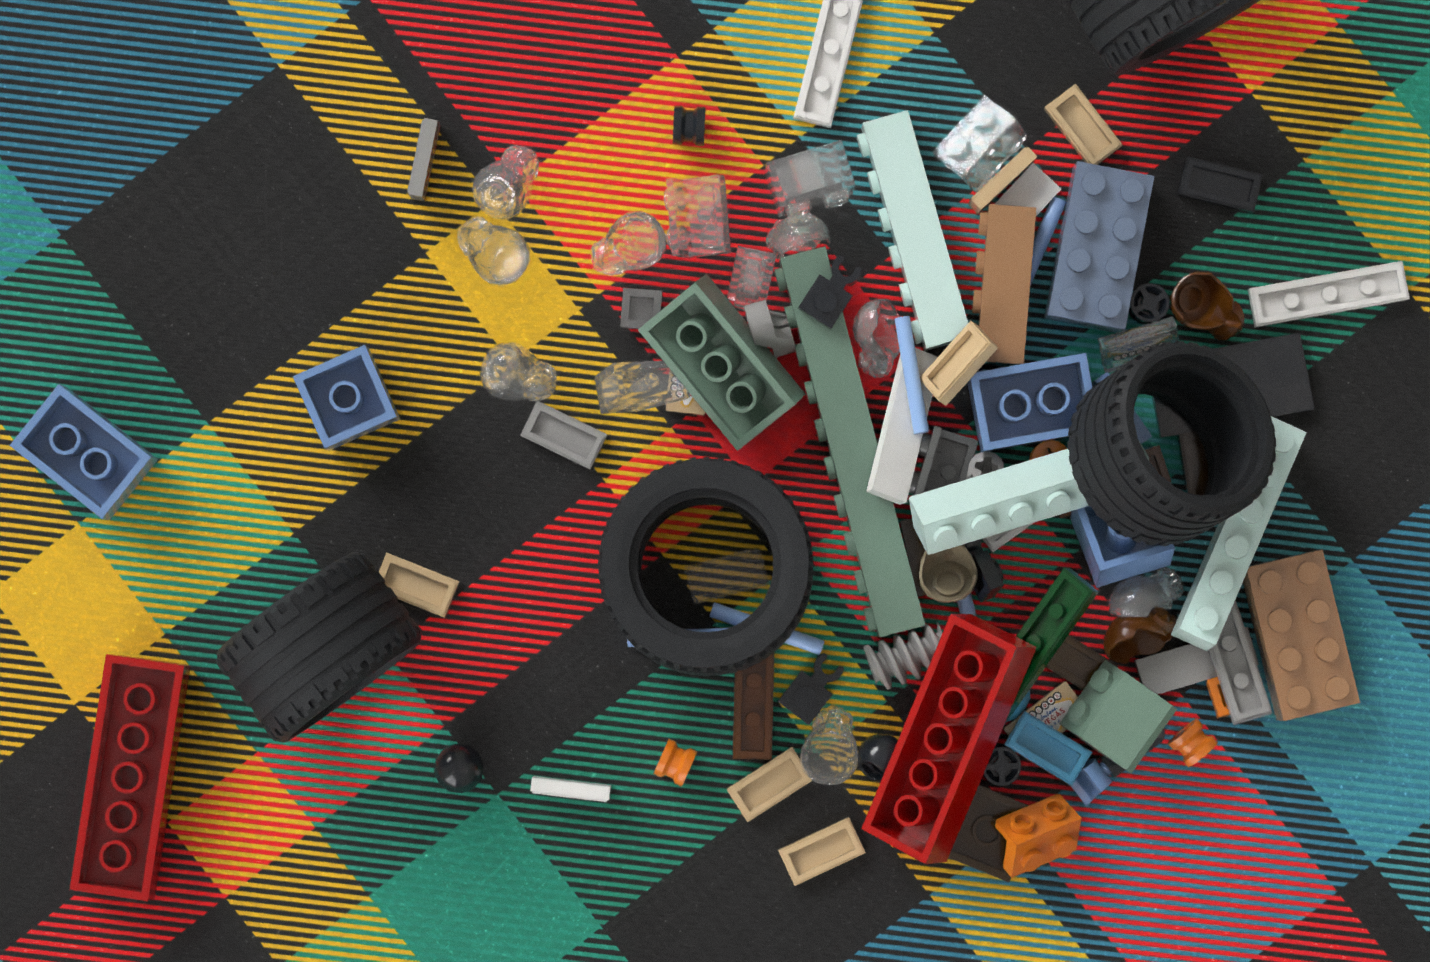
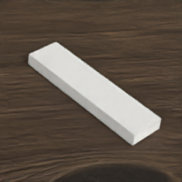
M823 0L793 119L831 128L863 0Z
M1403 261L1248 289L1255 328L1410 299Z
M915 348L919 374L921 376L937 359V356ZM899 356L866 492L901 505L907 502L923 434L915 435L913 433L901 356ZM921 382L926 415L928 416L933 394Z

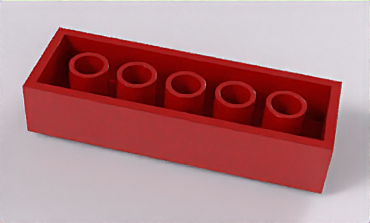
M950 614L865 818L862 830L924 864L947 862L1037 647L972 614Z
M106 654L69 890L141 901H150L155 898L191 665L118 654Z

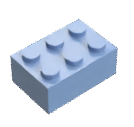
M1086 353L976 372L967 383L980 452H990L1041 443L1047 440L1069 438L1068 431L1072 425V415L1077 411L1076 406L1083 399L1086 392L1092 389Z
M61 384L57 385L9 445L97 516L105 520H110L158 460L72 390Z

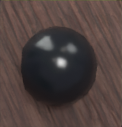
M880 733L869 736L862 742L857 754V764L862 773L875 782H881L898 739L892 735Z
M453 744L444 748L436 758L434 773L438 783L447 791L464 793L474 789L482 779L484 764L480 754L469 745Z

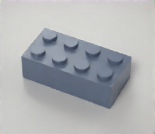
M1080 161L1075 163L1069 183L1044 319L1115 333H1121L1125 330L1154 176Z

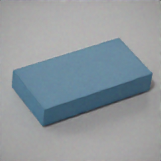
M1026 711L1022 713L1004 743L1009 749L1070 786L1073 785L1092 753Z

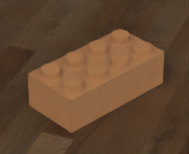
M1323 549L1249 566L1243 580V586L1276 720L1287 721L1360 703Z

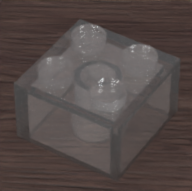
M842 140L767 162L765 166V176L778 217L787 215L789 221L811 214L810 210L812 207L824 204L826 209H830L847 203V199L853 194L856 185Z

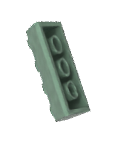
M707 273L638 329L737 451L791 409L805 395L804 391L777 358L774 357L768 347L754 344L748 323Z

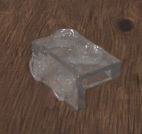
M984 95L932 153L937 160L963 178L970 189L978 192L984 184L995 176L996 171L1010 156L1018 152L1022 143L1027 138V134L1015 117Z
M711 175L689 179H666L667 189L664 192V203L669 213L670 226L667 230V243L671 249L672 256L697 258L731 253L725 176Z

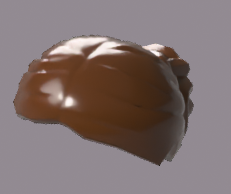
M1198 271L1183 276L1174 287L1170 297L1171 311L1177 321L1185 327L1208 330L1218 340H1228L1242 331L1245 317L1241 306L1233 300V296L1228 288L1212 273Z
M1163 606L1155 607V609L1147 611L1144 615L1141 613H1126L1118 616L1112 621L1104 636L1106 656L1113 662L1128 664L1135 655L1156 654L1164 647L1166 642L1172 639L1171 633L1177 621L1175 616L1170 614Z

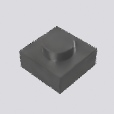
M623 288L620 328L639 329L661 311L662 291Z

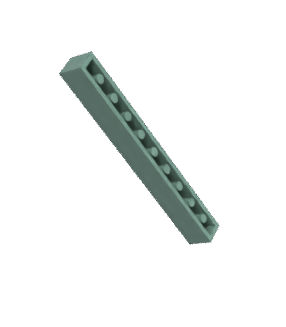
M826 246L781 257L779 260L781 268L774 269L779 291L787 290L790 305L784 307L790 329L797 328L800 343L795 344V353L799 367L807 366L810 381L804 382V387L809 405L816 403L820 415L819 419L814 420V425L819 443L826 441L830 456L824 458V463L829 480L836 479L840 494L834 495V501L839 518L846 517L850 532L843 533L849 556L856 554L860 570L853 571L859 594L866 592L870 605L869 608L863 609L869 632L876 630L878 637H884L925 626L894 504L889 500L866 492L878 444L843 312L830 330L798 309L819 274L828 280L832 277Z

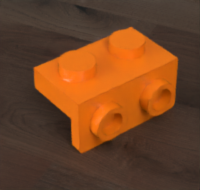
M1055 794L996 819L995 828L1007 840L1003 868L1011 878L1025 872L1034 871L1041 865L1058 858H1065L1076 851L1082 818L1060 794Z

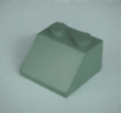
M1104 660L1099 669L1092 675L1079 697L1069 707L1068 712L1059 724L1089 747L1129 773H1132L1177 709L1129 674Z

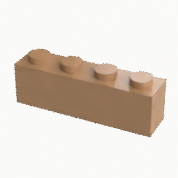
M988 204V211L980 212L978 235L985 236L984 251H977L975 274L982 275L981 290H974L972 313L979 314L978 326L998 347L986 362L1024 364L1036 207Z

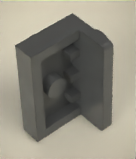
M937 426L933 427L931 434L924 433L918 455L924 456L921 470H914L909 493L914 496L966 480L969 463L975 455L979 440L945 431Z

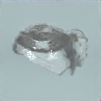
M513 145L504 151L500 160L492 162L478 172L474 178L472 192L474 202L481 211L494 219L504 220L511 219L523 211L532 194L533 181L536 180L539 171V160L536 153L525 146Z
M634 211L624 214L610 227L606 237L594 243L591 247L593 269L602 274L614 276L623 274L625 271H638L654 265L661 260L666 251L667 236L664 229L653 215L646 212Z
M801 213L777 220L766 236L767 248L773 251L775 258L780 259L789 250L801 253L814 249L822 240L831 243L829 230L821 219L811 213Z
M479 216L466 221L458 229L457 240L459 247L464 255L468 256L473 269L489 284L503 287L515 283L526 271L530 262V248L524 237L518 232L503 226L492 225L485 218Z
M888 299L868 301L860 307L853 321L852 330L854 338L862 349L859 353L858 367L862 369L864 374H869L872 378H882L888 375L894 365V359L900 353L894 320L900 317V315Z
M517 343L498 344L487 352L481 364L480 377L483 388L495 398L508 401L527 399L539 401L550 397L556 390L557 378L555 368L547 362L539 361L533 353Z
M1169 567L1160 568L1150 577L1138 575L1124 579L1115 586L1110 594V599L1108 600L1109 612L1111 615L1119 617H1147L1153 607L1172 609L1173 601L1181 597L1184 592L1182 579L1176 574L1175 569H1170Z
M830 705L816 715L812 724L813 730L806 737L800 753V764L803 773L813 782L823 785H838L852 777L858 767L857 743L852 734L853 717L849 712L836 705Z

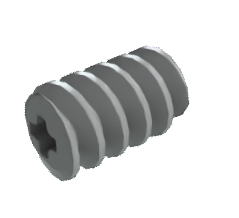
M937 622L936 633L928 624L922 626V638L913 629L908 630L907 643L898 634L894 635L893 648H890L883 639L879 640L878 653H875L868 644L864 645V652L876 685L880 681L887 690L891 689L893 676L904 685L906 684L907 671H910L917 680L921 679V667L925 666L928 669L942 635L939 623Z

